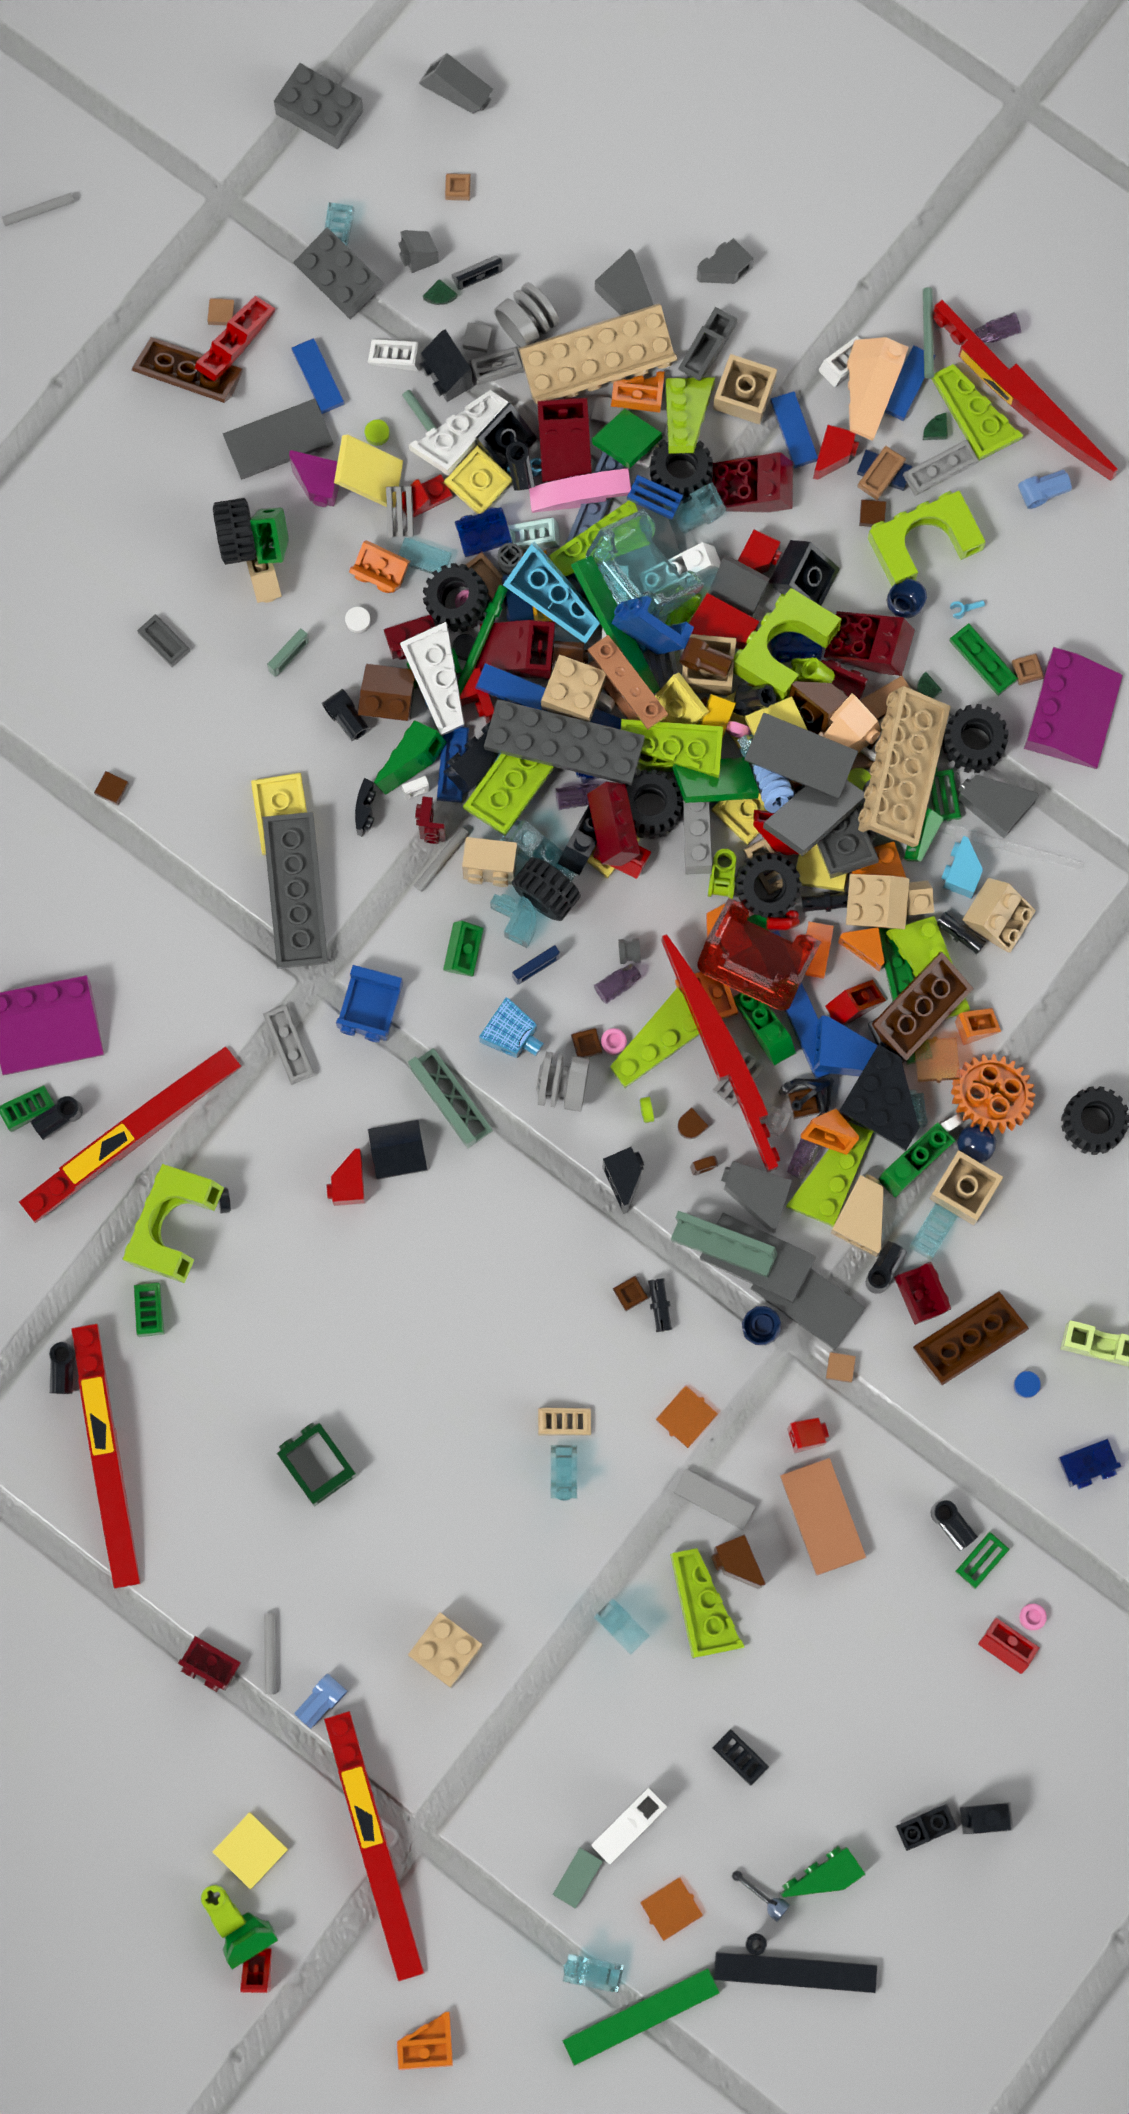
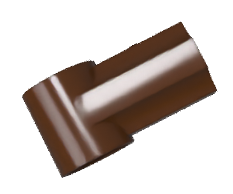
M690 637L679 662L689 669L696 671L702 669L726 679L734 657L710 648L706 642L700 639Z

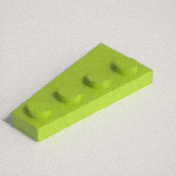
M622 719L621 730L645 736L642 754L719 778L723 726L658 722L647 730L641 720Z
M935 916L906 924L905 929H890L886 932L890 940L893 939L899 948L898 952L902 958L906 959L914 970L912 973L915 977L939 952H943L952 963ZM966 998L945 1020L956 1017L962 1012L970 1011Z
M678 987L611 1064V1071L624 1088H627L699 1036L685 998Z

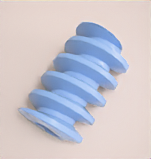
M756 765L753 767L752 773L761 799L764 802V807L768 812L775 813L794 797L788 778Z

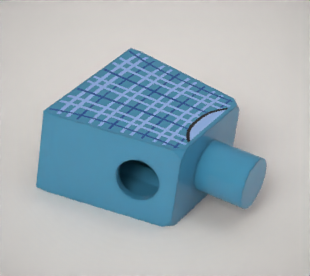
M505 997L479 1036L480 1043L514 1058H518L523 1049L537 1056L544 1045L543 1042L533 1037L537 1030V1024L507 997Z

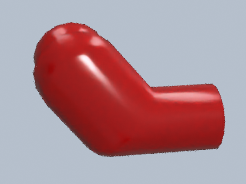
M789 910L785 914L786 918L768 917L766 928L770 930H789L795 928L800 923L798 919L799 912Z

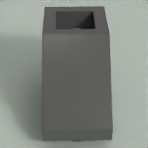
M404 230L400 232L401 242H398L401 252L399 255L403 265L409 266L411 273L439 263L438 251L429 231Z
M732 238L728 243L723 242L719 245L715 254L710 259L707 257L699 263L697 267V280L700 283L735 284L752 269L754 258Z

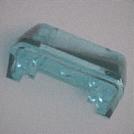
M642 509L601 528L587 550L586 557L593 556L618 604L623 601L649 596L652 600L648 607V612L661 620L698 594L705 584L691 570L679 575L651 540L655 534V523L646 511Z

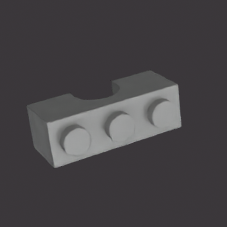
M682 798L685 835V874H711L709 802L685 803Z

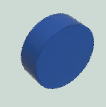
M1024 1371L1015 1378L1013 1386L1015 1392L1020 1397L1031 1398L1039 1392L1041 1382L1035 1373Z

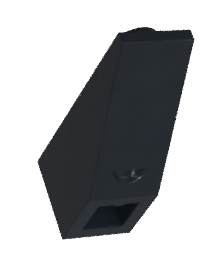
M491 721L481 729L484 734L479 739L474 736L464 745L467 750L462 755L457 752L447 761L450 766L444 773L463 794L472 789L490 769L495 752L485 750L484 744Z
M589 805L557 863L579 876L597 844Z

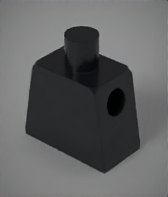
M1010 1802L960 1807L963 1834L1014 1830Z

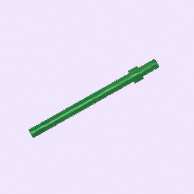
M502 585L498 586L492 603L489 602L485 610L487 613L457 682L459 695H461L473 673L496 617L499 618L503 609L501 605L508 588Z

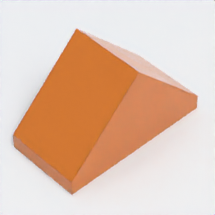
M878 927L841 934L838 940L840 945L880 972L884 965V957Z
M992 1008L962 1012L958 1014L955 1020L963 1045L1001 1032Z
M834 1109L813 1118L801 1133V1138L847 1155L859 1140V1135L840 1112Z

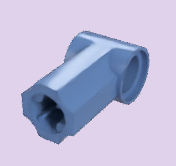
M1064 469L1041 478L1037 476L1030 477L1018 484L1027 509L1039 507L1046 503L1048 499L1070 492L1072 489L1070 478Z
M328 1673L317 1683L312 1690L313 1693L294 1713L310 1729L347 1693V1690Z

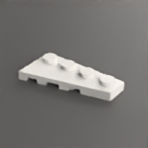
M489 390L465 406L464 411L446 419L445 424L437 429H431L418 442L416 440L409 444V450L449 475L476 446V436L510 402Z
M444 622L400 643L442 736L465 726L448 626Z

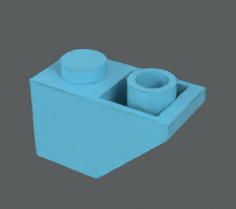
M963 836L961 843L955 842L950 856L955 857L952 866L946 865L941 879L946 880L943 888L972 899L983 868L969 838Z

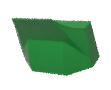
M247 1912L242 1915L246 1924L225 1937L223 1953L232 1970L278 1941L269 1921L261 1920Z

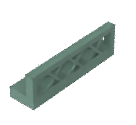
M434 1048L420 1058L415 1056L408 1061L410 1070L467 1149L493 1132L490 1125ZM433 1057L438 1063L437 1074L428 1073L422 1063ZM441 1069L443 1070L445 1075H440ZM439 1079L451 1081L453 1084L452 1094L442 1093L438 1087ZM455 1090H457L461 1096L455 1095ZM454 1099L466 1102L468 1105L466 1115L457 1114L453 1108ZM470 1109H471V1111L474 1113V1115H475L476 1117H474V1116H469V1115H470ZM468 1121H479L485 1130L474 1137L467 1128Z
M678 1210L675 1217L678 1223L671 1237L672 1242L768 1278L777 1256L774 1246Z

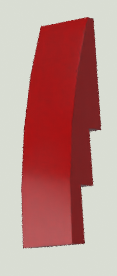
M255 295L227 322L226 329L212 341L211 348L196 362L195 369L215 382L257 336L275 312V308Z

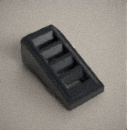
M731 1729L712 1747L749 1786L753 1785L769 1768ZM733 1739L736 1743L724 1753L722 1749ZM741 1747L743 1751L732 1760L730 1756ZM748 1754L751 1759L740 1768L737 1764ZM756 1762L759 1766L748 1776L745 1772Z

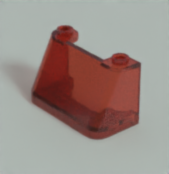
M728 898L705 941L697 962L698 969L704 975L775 1009H789L820 947L821 941L813 938L811 935L801 934L791 942L747 921L749 911L744 904Z

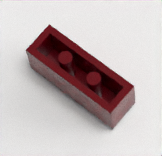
M606 781L589 792L587 797L601 863L622 866L640 855L626 785Z

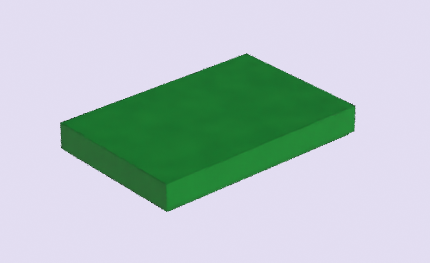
M745 757L721 759L719 778L673 764V771L685 803L757 799L759 789L749 763L744 761Z

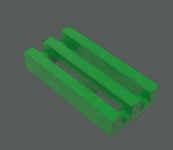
M953 769L936 771L934 777H938L944 815L940 814L935 779H933L930 792L933 811L943 817L945 822L953 819L960 820L961 812ZM944 776H948L954 809V813L951 814L949 811Z
M989 1532L955 1572L968 1582L971 1587L976 1589L1010 1549ZM989 1540L993 1541L994 1543L966 1574L963 1570ZM997 1547L1001 1548L1002 1550L974 1581L971 1577Z

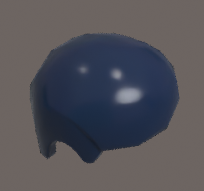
M907 578L900 584H894L889 590L886 599L888 608L896 617L913 618L922 611L927 600V593L925 587L920 582Z
M978 1123L974 1127H971V1125L967 1126L959 1134L957 1141L958 1150L979 1163L985 1162L991 1158L996 1149V1137L994 1133L991 1134L988 1127H985L984 1131L981 1132L980 1124Z
M756 1306L749 1310L742 1321L744 1337L757 1346H767L774 1342L781 1332V1321L777 1312L767 1306Z

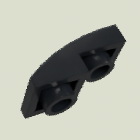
M364 778L361 784L355 808L357 835L361 837L365 830L370 831L375 819L372 817V808L366 805L372 804L376 791H374V782Z
M947 1804L896 1825L906 1851L958 1829Z

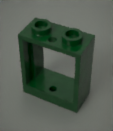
M311 1423L300 1431L302 1435L294 1441L290 1438L279 1446L280 1451L277 1453L314 1507L357 1477L352 1467L320 1423L317 1425ZM317 1434H320L344 1470L312 1492L287 1456Z

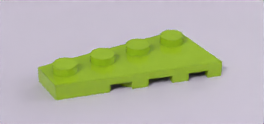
M954 364L934 373V377L931 380L979 461L1023 438V434L1018 429L1015 430L1008 423L1009 420L1002 413L1000 414L991 405V402L975 389V385Z
M715 377L702 378L701 381L694 378H665L669 453H694L700 434V427L705 418V411L710 402V395L715 386Z
M628 500L550 554L548 558L566 577L574 574L571 564L592 555L596 564L599 565L650 545V541L635 503Z
M849 1122L850 1126L859 1135L857 1143L847 1155L828 1149L786 1205V1208L834 1227L873 1132Z
M698 1549L671 1553L670 1557L692 1659L745 1648L742 1640L737 1635L731 1617L728 1616L719 1592L717 1593L712 1583V1578Z

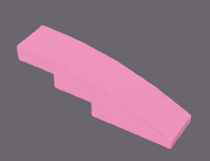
M628 468L565 478L530 488L531 511L535 513L580 508L581 504L605 502L606 498L628 496L631 490Z

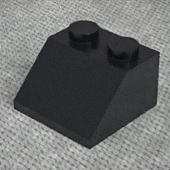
M444 329L421 352L422 363H420V367L426 377L430 375L434 383L432 385L439 397L443 395L448 402L472 388V373L467 361L447 330Z
M790 540L769 584L785 595L792 588L822 606L840 568L812 542Z
M632 1147L603 1158L602 1163L604 1173L623 1214L629 1211L641 1180L642 1170H644V1162L639 1151L634 1153Z

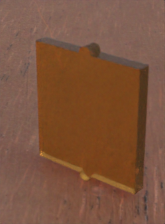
M934 1036L933 1039H926L915 1051L918 1082L937 1081V1083H941L944 1080H960L956 1037L937 1038Z
M685 1385L655 1420L669 1432L670 1437L674 1436L685 1447L689 1448L718 1413L704 1402V1397H698Z
M680 1877L640 1902L650 1918L649 1923L654 1925L663 1941L703 1916L693 1900L694 1895L688 1892Z

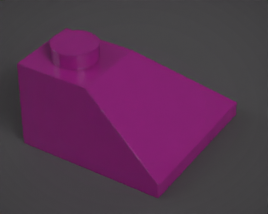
M290 450L289 458L292 472L308 499L319 507H327V505L334 507L340 485L334 483L337 461Z

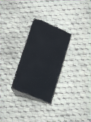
M493 256L453 273L452 279L457 289L462 290L503 271L502 259L498 256Z

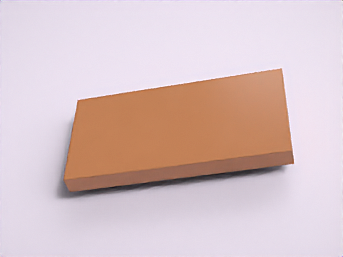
M830 1458L780 1475L816 1576L866 1558Z

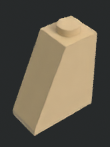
M860 1175L831 1234L877 1257L881 1250L883 1186L879 1185L880 1181L873 1176L866 1175L864 1177Z

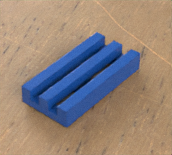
M637 475L627 496V500L671 520L683 498V495ZM639 484L675 500V502L640 487ZM638 492L672 509L669 511L634 494Z

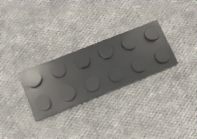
M497 699L484 749L632 786L645 736Z
M306 812L262 817L277 969L328 964L314 813Z

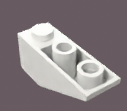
M702 542L639 574L646 595L653 597L709 577L718 571L721 562L715 547Z
M647 1788L591 1846L610 1865L667 1806Z

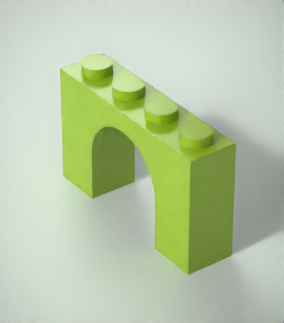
M960 490L954 493L948 491L940 495L938 500L932 503L929 501L923 502L916 507V510L909 513L907 511L900 512L893 517V520L886 523L880 521L871 527L867 539L891 587L894 584L902 583L907 578L913 580L917 578L918 571L906 549L905 537L912 529L918 526L932 525L942 529L950 538L960 560L983 551L986 541Z
M792 588L789 589L786 595L781 594L775 603L776 608L772 613H766L761 621L762 626L758 631L754 630L750 634L746 647L743 650L739 649L733 660L734 674L755 687L761 685L773 687V691L777 696L776 700L779 702L789 698L791 686L795 681L798 682L799 674L771 656L767 648L770 640L783 632H797L826 649L839 632L841 624L840 617Z
M162 1164L155 1176L154 1185L145 1200L144 1209L135 1224V1230L125 1248L122 1260L134 1267L185 1284L195 1259L183 1252L164 1246L161 1239L162 1223L172 1209L182 1204H193L215 1211L224 1187L211 1179Z

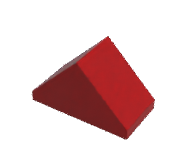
M272 1948L264 1949L243 1963L240 1993H268L271 1991Z

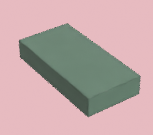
M302 628L296 632L267 664L269 672L274 677L278 676L309 643L308 634Z
M579 1848L552 1895L576 1909L603 1861Z

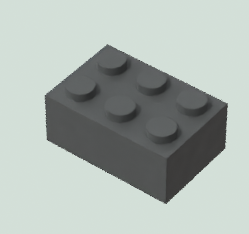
M302 63L298 64L274 100L276 115L337 150L363 112L361 97Z
M328 227L293 262L349 319L384 285L379 277Z

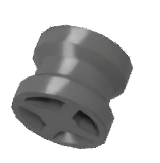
M633 938L632 941L618 939L620 964H626L628 961L641 963L639 938Z

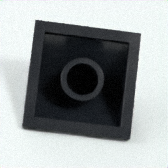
M508 403L476 436L475 441L476 446L478 445L507 472L509 467L506 457L508 443L514 439H521L527 443L529 448L538 438L514 406ZM515 445L511 448L510 453L513 457L519 458L524 454V449L519 445Z
M419 1120L368 1129L377 1180L428 1171Z

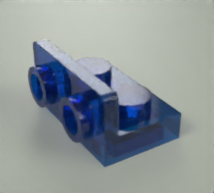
M502 507L488 508L483 513L477 515H465L460 520L454 522L465 558L499 548L506 543H513Z
M783 632L771 639V656L777 659L778 662H790L795 658L807 659L813 657L821 660L822 646L803 634Z
M1108 1439L1058 1458L1069 1487L1077 1485L1078 1490L1092 1485L1091 1479L1101 1476L1102 1480L1117 1475L1116 1470L1122 1467L1120 1462H1117Z

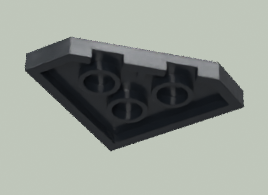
M878 1044L839 1112L906 1151L919 1130V1124L901 1057Z

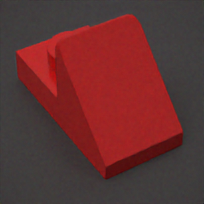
M441 474L422 484L417 479L410 485L412 486L413 518L453 499L448 486L443 483L444 479ZM403 491L402 509L407 517L406 491Z
M476 668L460 695L461 706L477 702L475 703L479 717L484 716L487 724L492 719L494 708L489 694L475 688L481 674L480 668Z

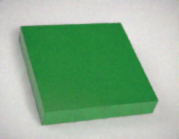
M624 408L592 438V444L630 469L662 439V432Z

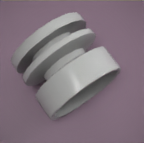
M529 282L521 286V290L514 292L516 302L507 298L494 308V314L500 326L519 347L537 342L539 340L538 331L546 334L550 331V327L553 328L559 324L557 313L549 300L537 287Z
M546 1051L545 1058L539 1068L537 1080L538 1105L544 1106L546 1096L552 1095L551 1107L556 1106L559 1097H564V1108L566 1110L581 1112L590 1058L573 1056L569 1067L564 1066L563 1054L559 1053L557 1065L552 1064L553 1052Z

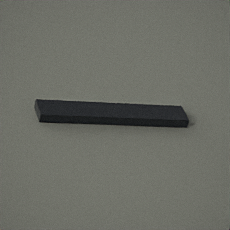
M715 1953L714 1980L876 1993L877 1965Z

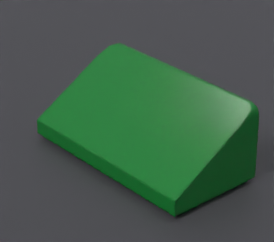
M465 921L453 923L443 967L444 971L470 977L474 976L484 930L483 927Z

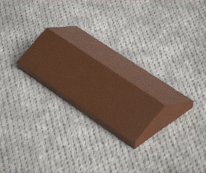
M150 337L132 367L134 372L225 403L233 396L243 369L231 365L214 382L195 369L196 362L203 356L202 354Z
M939 952L872 1023V1026L881 1041L901 1057L902 1060L907 1061L974 988L943 952Z
M998 1291L913 1346V1349L928 1372L943 1386L1029 1330V1328L1001 1292Z

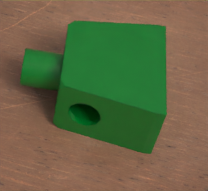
M281 507L258 509L250 520L258 564L283 563L289 541L284 509Z

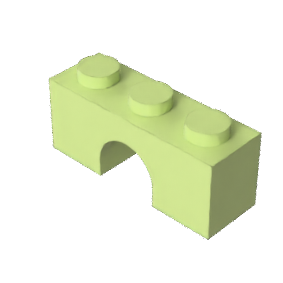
M1071 1320L1066 1324L1060 1347L1061 1350L1129 1367V1335L1105 1333L1096 1330L1095 1326Z

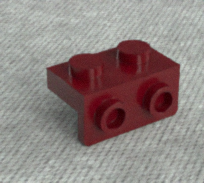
M422 796V803L417 804L415 812L420 839H424V842L429 844H439V841L445 842V825L433 823V797Z
M932 1262L925 1263L918 1268L894 1277L914 1325L939 1317L951 1310L949 1298L943 1290L938 1272L934 1269Z
M195 1636L178 1664L183 1666L181 1669L182 1673L195 1679L196 1675L206 1680L203 1685L218 1692L219 1688L226 1691L241 1662Z

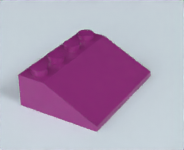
M1053 647L1024 749L1097 769L1123 675L1077 653Z
M87 975L0 992V1066L3 1076L104 1055L91 982Z

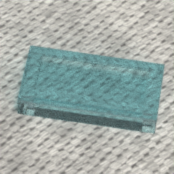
M406 537L398 554L410 560L409 567L430 574L435 570L437 572L442 571L441 566L443 565L448 567L452 557L451 552Z

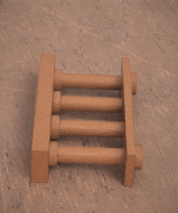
M609 635L588 648V652L594 658L588 665L603 670L607 675L603 689L613 698L615 705L626 719L641 720L648 730L668 716L667 711Z

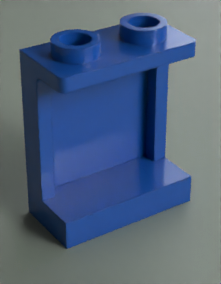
M649 596L623 601L616 607L614 611L615 616L611 624L656 655L685 649L694 629L687 622L667 626L650 614L648 607L652 598Z
M352 965L350 982L340 1016L336 1021V1026L340 1029L341 1033L349 1036H355V1033L365 1035V1039L371 1042L387 1041L403 986V980L401 977Z

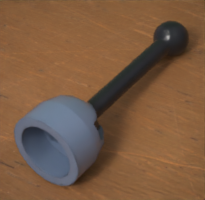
M740 1871L732 1873L734 1881H740L767 1903L768 1914L776 1922L781 1919L790 1907V1904L781 1898L769 1899L743 1878Z

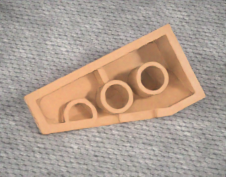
M887 337L854 341L847 361V369H849V424L851 432L873 441L908 350L907 346Z
M851 694L830 718L833 723L824 733L820 731L818 735L860 752L869 744H873L879 738L882 730L878 720L854 694ZM789 779L793 788L796 789L802 786V784Z

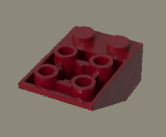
M587 398L537 401L542 482H552L591 474Z
M777 452L713 463V511L776 512L792 509L793 461L783 453Z
M842 611L836 612V616L841 618L840 630L827 646L824 653L825 659L879 674L902 676L915 629L905 618Z
M524 620L494 623L476 663V668H480V671H482L486 663L518 677L550 679L555 622Z

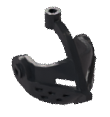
M833 1078L793 1079L783 1084L778 1093L786 1095L792 1089L801 1085L813 1089L799 1101H793L791 1107L793 1110L799 1111L805 1102L818 1095L821 1104V1113L818 1115L820 1116L830 1111L831 1091L835 1081Z

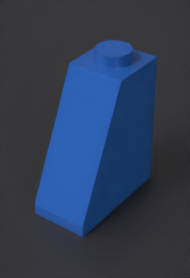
M822 1015L817 1021L814 1071L859 1077L878 1045L834 1019Z

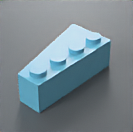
M536 542L531 543L503 585L586 644L600 624L594 610Z

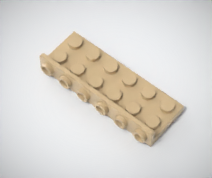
M660 304L518 348L531 396L536 404L537 401L555 400L563 396L565 399L577 396L579 391L585 389L594 391L602 387L601 384L610 381L613 384L614 381L623 380L626 376L632 374L634 376H641L649 372L648 369L658 367V369L671 366L673 361L677 360V356L673 352Z
M903 686L891 692L886 701L888 706L887 712L881 722V737L875 747L877 753L875 762L870 768V782L864 792L865 803L858 817L860 822L858 830L861 832L872 830L915 847L919 843L951 706Z

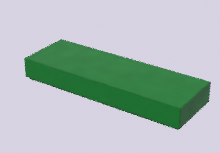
M969 623L949 639L950 643L997 696L1017 682V676Z

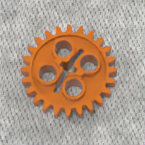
M983 1054L980 1062L973 1057L970 1064L965 1062L962 1069H958L956 1077H954L951 1094L955 1096L952 1104H959L956 1113L964 1112L962 1120L965 1121L970 1118L972 1120L971 1127H974L977 1123L980 1124L981 1132L984 1131L985 1127H989L991 1134L994 1133L996 1128H999V1131L1003 1134L1006 1126L1013 1131L1016 1124L1021 1126L1024 1119L1029 1117L1030 1111L1034 1106L1032 1102L1035 1098V1093H1032L1034 1084H1026L1030 1075L1022 1076L1021 1073L1024 1068L1015 1069L1014 1060L1010 1064H1006L1005 1056L1002 1057L1001 1061H997L995 1054L992 1055L991 1060H988ZM984 1076H989L993 1080H988ZM1006 1089H1010L1014 1093H1009ZM971 1094L978 1095L980 1099L974 1098ZM994 1108H999L1002 1112H997Z

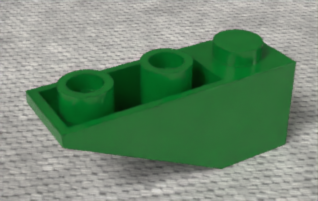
M414 720L405 731L398 746L391 752L390 758L384 767L378 772L374 781L375 785L383 794L387 795L433 764L447 742L437 730Z
M754 985L733 997L737 1009L774 1066L796 1054L790 1034Z
M937 1122L894 1161L878 1180L894 1198H897L956 1140Z
M837 1846L826 1854L828 1859L819 1865L816 1861L804 1870L806 1875L797 1881L793 1877L783 1884L784 1891L780 1895L784 1898L841 1891L866 1874L847 1847L841 1849Z

